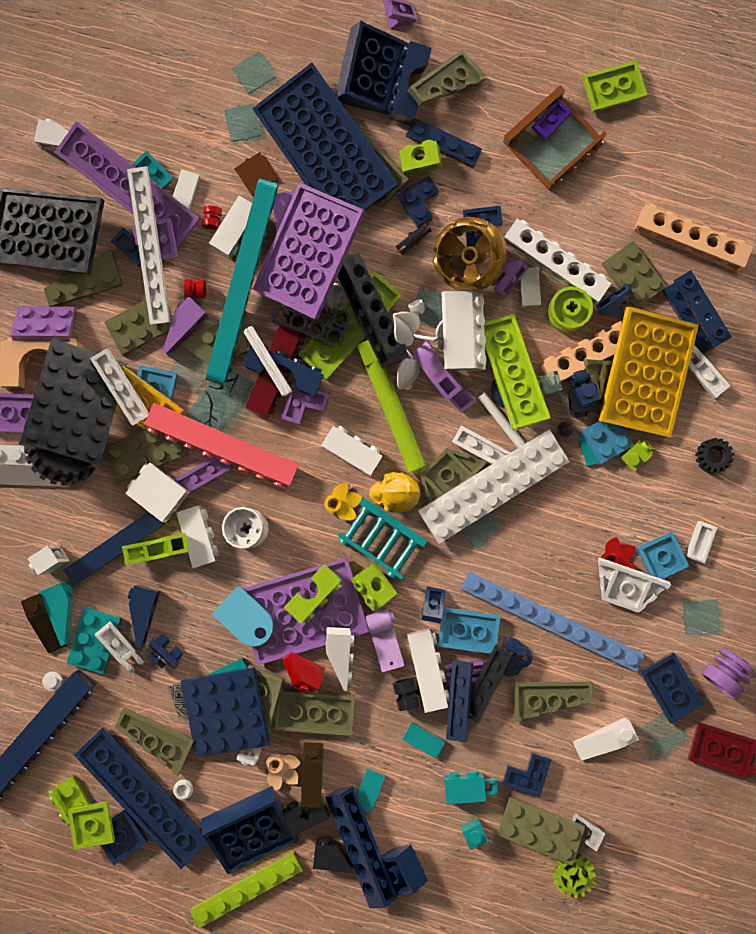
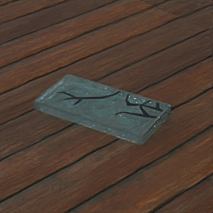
M230 367L225 386L210 382L185 416L222 432L249 397L254 384Z

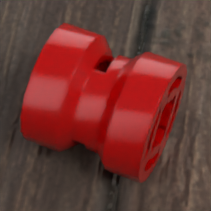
M211 205L204 206L203 214L205 216L202 220V227L218 230L221 225L222 208Z
M185 279V298L198 297L199 299H205L206 281Z

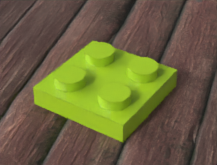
M109 801L68 809L74 850L109 844L115 841Z

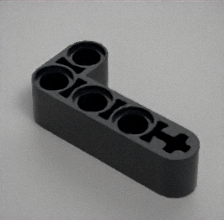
M278 305L271 311L270 319L278 326L329 347H335L344 338L350 322V315L345 310H338L332 315L329 324H326L288 307ZM279 311H281L282 316L284 317H281V319L279 320L277 319V315L274 313H278ZM289 314H290V315H292V316L290 317V319H289V321H288V324H287V323H285L286 320H287L286 318H287V317L289 316ZM337 315L344 317V324L341 325L336 322ZM293 319H301L302 327H295ZM311 326H318L320 334L314 335L311 332ZM330 333H335L338 336L337 342L330 341Z

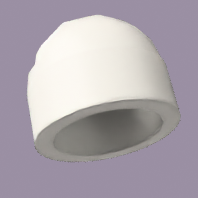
M416 300L408 305L411 313L419 316V312L421 314L424 313L425 306L422 300Z

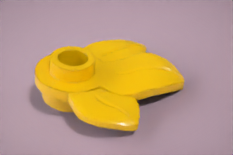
M341 483L334 487L332 495L326 498L324 506L329 513L337 514L342 520H354L357 516L353 508L360 503L362 496L355 492H348L347 483ZM334 500L338 503L336 508H332L330 505Z

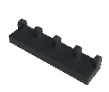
M495 644L471 691L469 718L476 723L481 721L485 709L498 688V684L506 672L512 657L515 655L514 651Z

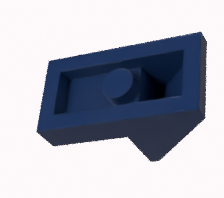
M626 283L596 305L598 313L606 316L624 317L625 312L620 307V304L630 301L634 292Z
M427 586L421 620L441 624L446 590Z

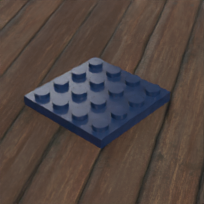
M255 667L181 680L196 757L266 747L271 744Z

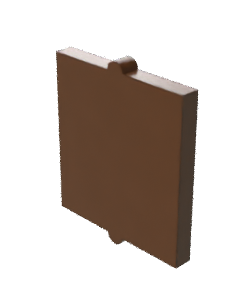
M260 152L250 159L246 158L245 162L234 168L252 196L255 194L259 179L270 182L278 180Z

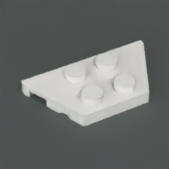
M600 557L598 558L601 597L604 601L639 613L648 603L653 602L659 593L671 586L669 581Z

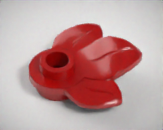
M617 537L610 539L605 545V553L601 558L607 560V558L611 557L614 563L636 569L635 565L629 561L634 554L635 546L629 544L620 545Z

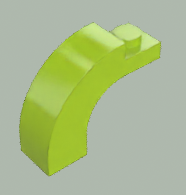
M186 533L122 546L125 566L189 552Z

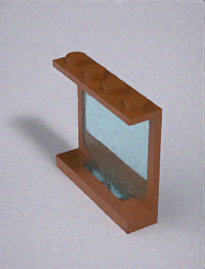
M561 85L505 134L503 143L548 190L553 186L555 188L563 182V177L566 174L571 175L577 169L576 165L580 161L584 163L591 156V151L594 149L597 151L605 143L603 140L607 135L605 131L599 135L563 97L565 89ZM559 99L572 113L544 141L531 128Z

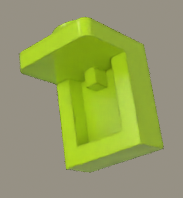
M639 439L632 448L622 455L621 459L633 471H636L652 457L654 453L653 448L647 441Z

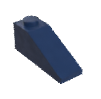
M134 585L128 594L136 647L140 649L145 647L160 595V590L142 585Z

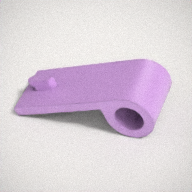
M387 609L366 615L381 671L385 672L404 666L393 624L396 623L393 612L389 613Z

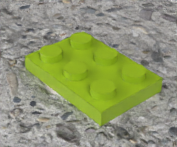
M637 60L582 76V82L592 113L645 99L648 95Z

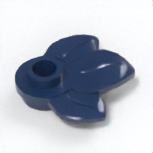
M506 638L505 648L515 652L504 673V676L511 677L518 675L522 668L528 667L532 663L533 656L528 649L523 648L518 639ZM524 655L526 657V660L521 661L519 659V656Z

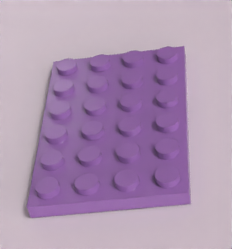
M298 183L252 290L318 320L366 211L302 183Z
M347 557L326 563L342 579L339 582L342 586L334 594L330 592L326 596L328 601L321 608L317 606L312 611L315 615L308 622L304 620L300 624L284 607L298 592L308 599L314 598L317 595L318 587L311 578L323 565L243 588L271 615L274 624L270 638L261 645L252 646L257 665L284 658L291 652L297 654L326 645L327 627L350 628L351 635L354 636L369 632L358 591L351 581L353 575ZM259 627L256 629L255 634L258 638H264L266 631L264 628Z

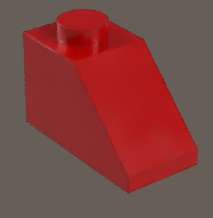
M293 652L283 658L284 666L294 687L300 689V692L304 694H312L319 690L325 671L324 667Z

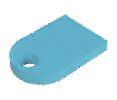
M240 585L212 613L240 642L248 646H258L265 643L273 632L274 624L271 615ZM262 627L265 629L266 636L264 638L256 636L257 628Z

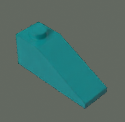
M62 582L39 592L61 646L70 643L74 604L72 596L74 592L71 585L67 584V582Z

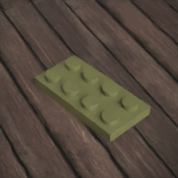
M147 430L105 446L119 482L139 475L141 468L145 464L153 463L159 467L189 455L191 451L183 447L184 444L179 441L172 443L165 439L166 436L160 433L156 436L147 432Z
M282 690L276 711L275 730L352 736L355 695L317 692L304 694L300 691Z
M510 796L497 835L573 866L585 826Z

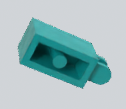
M476 770L468 771L467 774H460L459 772L448 773L447 776H444L446 804L485 802L486 795L498 794L497 778L484 779L483 774ZM485 784H490V789H485Z

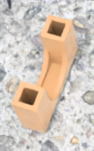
M8 338V341H1L0 387L5 389H25L27 362L33 355L47 352L50 341H14L12 338ZM71 338L70 341H63L83 348V345L77 342L76 339Z

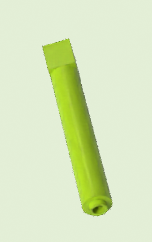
M368 340L357 344L358 352L370 377L408 473L413 472V475L419 474L424 471L423 467L426 464L386 367L381 368Z

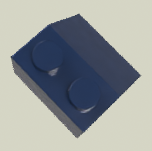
M411 844L398 846L381 855L397 896L414 894L428 881Z

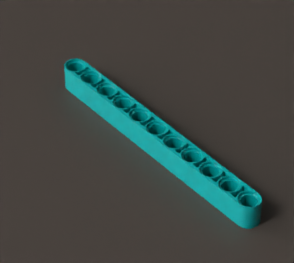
M263 179L258 180L205 380L223 386L226 384L278 191L277 183Z

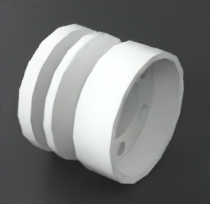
M246 507L235 508L230 511L222 524V532L226 541L237 548L248 549L261 545L267 538L269 531L268 521L265 516L258 510ZM247 525L251 526L249 532L244 531V528H246Z

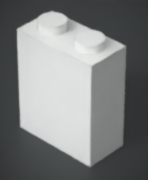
M145 464L139 472L140 476L136 480H132L128 485L126 494L161 522L166 523L190 492L155 464Z

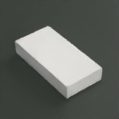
M181 169L173 197L188 209L191 208L200 175Z
M539 267L528 268L520 278L521 307L541 305Z
M697 521L685 557L705 564L718 527Z

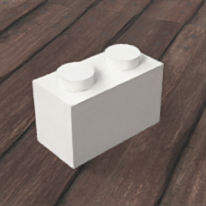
M60 545L46 546L27 558L30 562V569L35 574L37 573V575L51 574L70 561Z

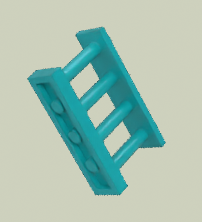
M363 497L359 503L362 505V511L345 535L339 532L337 535L340 537L339 542L346 547L352 545L387 569V575L395 580L397 578L402 580L404 576L399 571L414 549L418 548L419 545L424 547L427 540ZM373 513L378 516L377 523L363 544L359 546L351 539L366 517ZM389 524L394 527L392 530L393 534L378 556L375 557L367 550L383 526ZM406 535L410 538L409 544L394 567L391 568L383 561L398 538Z

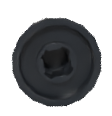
M417 677L405 678L392 683L394 694L398 695L396 702L399 711L411 710L423 705L421 694L417 693L419 689Z

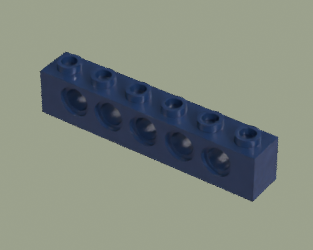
M354 787L338 788L325 797L369 908H386L398 896Z

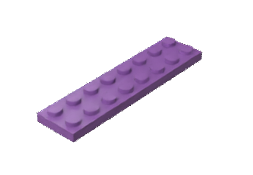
M76 121L54 153L134 214L127 169L136 167ZM150 179L156 221L171 219L176 247L179 249L201 218Z

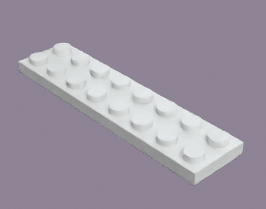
M547 429L421 508L418 512L438 544L569 463V460L550 429Z

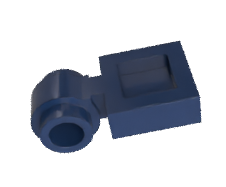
M579 370L573 372L570 380L573 386L578 387L575 388L574 393L581 407L584 408L600 402L601 397L594 383L586 384L589 381L587 371Z

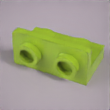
M75 775L49 791L51 803L56 805L61 820L64 823L66 822L68 826L70 825L68 809L91 804Z

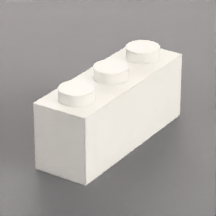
M238 196L209 242L212 249L230 260L239 253L252 205L251 202L241 196Z
M333 426L321 446L371 477L383 457L380 455L381 451L372 445L370 448L364 445L365 441L356 435L352 438L347 434L349 431L345 428Z
M195 506L176 512L182 533H186L188 553L192 567L197 568L218 561L217 557L220 554L217 545H213L212 538H214L212 528L208 527L206 522L208 520L206 509H203L202 506Z

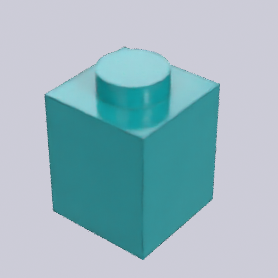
M479 818L460 825L470 851L488 843Z

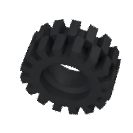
M712 438L702 442L701 446L697 448L698 452L695 453V456H698L696 462L700 463L698 466L704 468L703 471H708L709 473H719L727 470L726 468H730V463L734 461L732 456L735 455L734 452H731L733 447L728 446V441L724 442L722 438ZM712 448L718 449L721 452V460L718 463H713L708 458V453Z

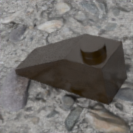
M40 593L20 601L29 623L48 653L67 646V644L60 645Z
M303 743L301 808L321 809L324 760L323 743Z

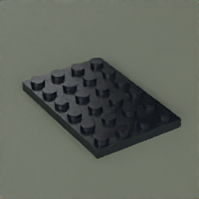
M0 188V264L91 275L105 200L98 197Z
M54 338L51 339L19 445L95 468L100 467L117 401L90 359L98 353ZM116 360L120 367L125 366L127 368L128 363Z

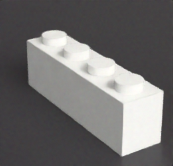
M430 629L408 633L407 636L425 713L448 708L449 693L448 690L443 688V683L446 682L444 671H440L438 666L439 663H442L440 653L435 652L434 644H437L435 632L431 633Z

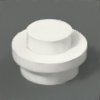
M55 671L45 674L42 680L44 688L48 691L58 690L63 682L62 676Z
M185 779L179 780L174 785V795L180 800L188 799L193 793L192 783Z

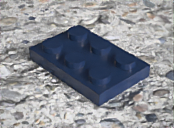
M671 652L639 671L670 724L704 705L675 653Z

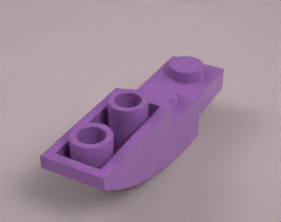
M428 340L413 352L416 360L447 401L450 400L460 413L476 401L451 370L445 369L444 359Z

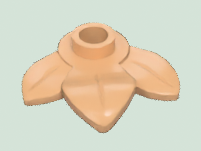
M273 754L268 757L266 761V768L269 771L267 781L270 787H274L276 792L279 791L283 782L292 785L298 784V773L295 768L301 762L297 757L293 755L282 757L279 754ZM273 761H278V762H279V766H278V767L273 766L272 762H273Z

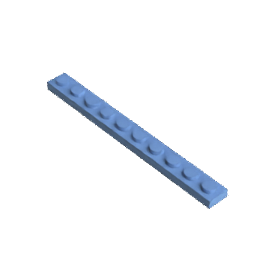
M469 571L460 588L637 672L645 655Z

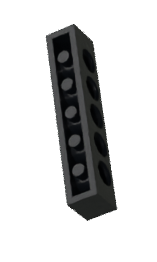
M359 252L347 255L337 276L381 368L399 363L409 355L406 346L396 341L393 321Z

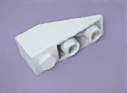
M327 627L326 654L344 691H347V685L351 684L352 672L348 671L349 665L353 664V654H350V647H354V635H351L350 628Z

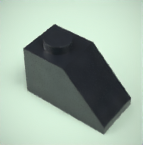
M329 837L316 839L313 869L352 873L353 866L350 858L336 841Z

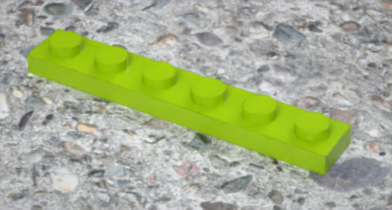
M293 851L192 907L190 913L199 929L302 872L303 868Z

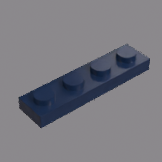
M417 118L411 123L406 134L407 138L421 144L426 140L436 141L440 153L473 168L482 151V148Z
M453 660L446 740L467 742L474 662Z

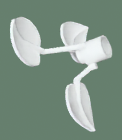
M411 312L393 314L394 336L398 343L404 344L407 347L413 343L414 338L437 341L436 347L444 350L443 320L436 328V337H427L414 334L420 325L419 317ZM408 350V358L402 359L398 367V389H404L411 385L420 373V364L416 359H413L412 354Z

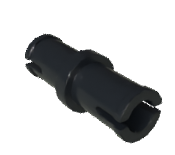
M426 222L414 232H409L408 236L395 246L397 250L405 246L399 252L402 256L413 246H418L420 244L419 241L432 232L430 227L423 232L428 226Z

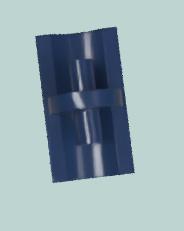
M164 634L156 640L152 639L149 642L148 646L158 654L156 656L151 652L148 655L153 660L150 666L153 668L155 665H158L163 669L166 666L161 660L163 659L174 669L178 665L183 652L178 647H175L168 653L164 648L170 643V640Z

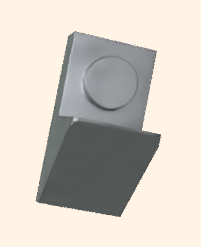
M575 813L572 821L585 826L581 841L596 852L601 853L609 834L603 831L600 825Z

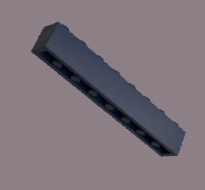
M80 670L71 674L0 756V801L4 797L2 793L6 789L10 790L17 782L15 778L19 774L23 775L30 767L28 763L40 756L43 752L41 748L53 741L56 737L53 734L58 729L62 730L69 722L66 719L71 714L75 715L81 708L79 704L84 699L88 700L94 693L92 689L96 684Z

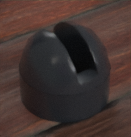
M562 422L557 428L559 435L562 437L570 436L574 430L570 422ZM570 426V430L562 433L561 429Z

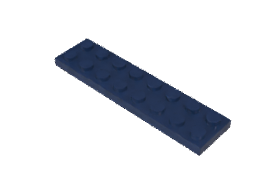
M104 726L74 754L78 761L180 869L207 845L202 836V829Z

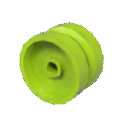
M570 286L562 288L554 295L547 306V318L551 326L562 333L578 331L588 322L592 315L593 304L591 297L579 287Z

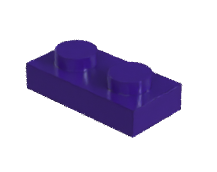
M558 99L534 123L531 129L546 141L571 115L572 111Z

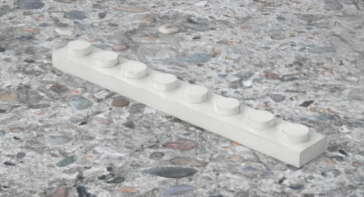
M147 167L127 169L150 325L170 323L149 170Z

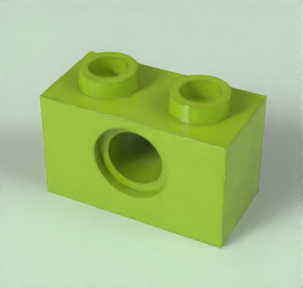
M426 140L420 145L415 146L411 144L406 145L403 149H399L402 170L406 177L443 169L440 149L436 141ZM420 154H425L422 160H417Z
M375 562L351 579L355 589L360 592L372 611L380 608L397 595V592Z

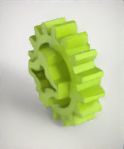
M579 853L575 857L573 866L557 860L559 865L553 866L556 873H553L552 877L555 879L554 884L556 887H559L561 894L565 892L568 898L573 894L575 899H577L579 893L585 897V890L591 892L589 885H595L592 878L596 877V874L592 871L594 866L589 864L590 861L587 857L583 859V856ZM582 866L586 869V875L582 872ZM561 876L566 879V885L562 882Z

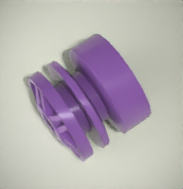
M722 648L719 653L725 660L716 655L714 659L720 666L716 667L709 664L702 675L716 688L736 701L744 692L739 681L749 685L751 681L745 674L755 678L756 672L739 655Z

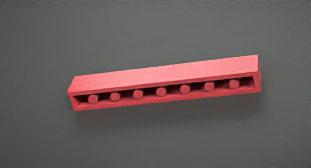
M155 403L144 424L145 428H148L147 432L158 436L160 433L166 436L165 439L172 443L179 441L184 444L183 447L194 451L198 449L202 451V455L208 458L217 457L222 464L231 466V464L236 465L239 471L246 474L249 471L255 473L256 478L263 481L269 479L274 482L273 485L282 489L290 486L299 465Z

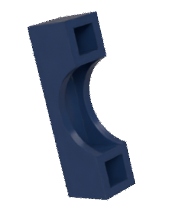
M411 40L407 47H403L401 53L403 62L402 65L399 64L396 76H399L398 83L395 82L392 90L395 96L394 100L390 101L388 107L390 112L389 119L406 125H411L414 121L418 103L408 92V81L410 76L424 72L428 65L431 47Z
M251 345L242 365L249 370L263 375L267 370ZM264 345L277 367L285 368L293 373L296 379V389L315 398L324 379V374L321 373L322 370L311 366V368L303 366L304 362L293 358V361L287 359L286 354L277 350L273 353L268 350L269 347Z

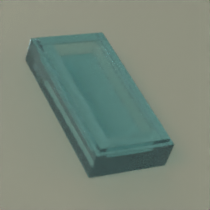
M553 371L537 378L543 397L563 390L558 371Z

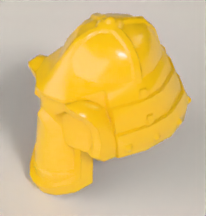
M392 472L385 474L383 481H378L371 486L369 496L376 504L384 505L385 511H390L393 514L411 511L418 504L420 488L418 482L411 475L404 474L403 472Z

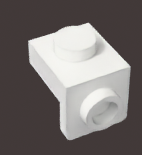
M263 747L241 750L237 760L241 761L243 765L255 766L260 758Z

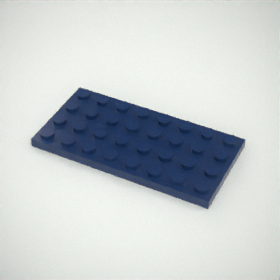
M313 62L252 108L306 186L365 211L399 186Z

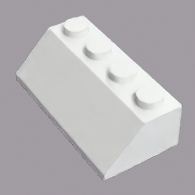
M474 291L442 292L444 366L447 370L462 372L486 370L485 318L482 293Z
M0 445L1 485L70 487V483L68 486H61V482H57L54 485L47 478L45 480L39 478L41 474L38 472L34 473L31 470L32 463L28 464L26 461L28 454L24 453V446ZM57 456L58 458H60V459H62V460L71 461V460H69V459H65V458H62V457Z

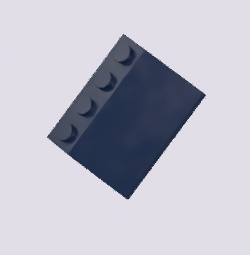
M361 20L352 26L336 91V97L339 101L353 107L390 115L388 111L389 103L391 100H394L395 96L392 90L395 82L398 83L399 76H396L399 64L402 65L403 62L401 53L403 47H407L409 43Z
M273 786L201 819L202 836L228 875L299 842L297 835L293 836L284 816L285 808Z

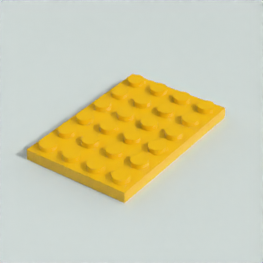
M626 307L598 421L671 438L699 325L633 307Z

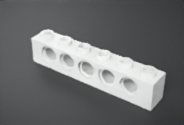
M517 219L504 236L506 245L566 287H579L586 291L591 297L592 304L595 306L612 284L609 282V279L603 274L594 272L589 264L578 261L573 253H567L562 250L558 243L546 239L542 232H536L530 228V224L526 221ZM523 236L529 237L530 240H531V242H530V243H525V242H523V241H522V237H523ZM538 247H543V248H545L546 253H545V254L539 253L538 250H537V248H538ZM553 258H559L562 264H555ZM569 269H575L577 271V275H571L569 273ZM584 279H590L593 286H587Z

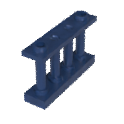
M692 270L674 280L673 284L662 290L679 320L699 325L694 345L702 354L732 338Z

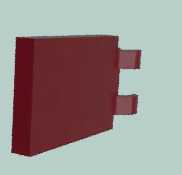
M698 721L687 759L747 778L748 773L756 775V765H752L756 754V739Z

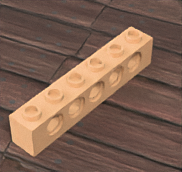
M646 204L633 230L736 272L745 268L753 248L744 240H735L726 233L712 231L711 227L697 225L691 219H682L673 212L659 210V207ZM654 220H659L662 226H657ZM672 227H677L679 233H675L672 230ZM690 233L694 234L697 240L691 239ZM708 240L714 243V247L708 245ZM725 248H730L732 254H728Z
M620 321L612 325V330L608 332L602 330L594 335L595 338L590 341L588 338L577 343L578 347L574 349L571 347L564 349L560 352L561 355L556 358L553 355L543 360L544 364L541 366V369L550 387L570 378L573 372L586 370L584 362L577 360L576 353H582L584 359L606 360L614 356L617 344H613L610 341V336H615L618 340L622 322ZM593 344L600 346V353L593 350ZM560 361L566 362L567 370H562L559 367Z

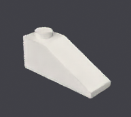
M38 119L34 142L41 149L55 151L69 131L55 120L46 119L44 121Z
M624 717L574 741L573 744L582 761L623 748L639 739L631 722Z

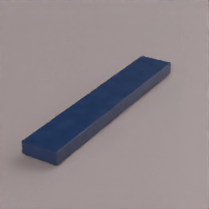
M147 512L63 569L73 586H75L123 553L122 546L140 542L166 523L161 522L150 512Z

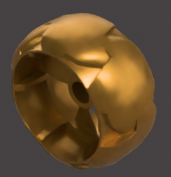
M463 217L454 220V222L447 225L439 233L433 247L435 252L433 263L437 274L446 285L457 291L477 292L488 288L499 279L507 261L506 243L501 232L492 223L475 217ZM468 231L482 234L475 247H465L457 236L460 237L464 232ZM486 252H489V255H492L490 265L483 274H479L475 264L483 263L486 259ZM452 255H461L462 260L467 263L463 276L458 275L452 269L449 260L452 259Z

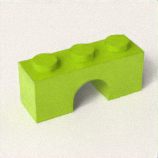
M326 564L311 578L318 587L317 595L314 598L308 599L298 592L284 607L300 624L304 620L308 622L315 615L312 611L317 606L321 608L328 601L326 596L330 592L334 594L342 586L339 583L342 579Z

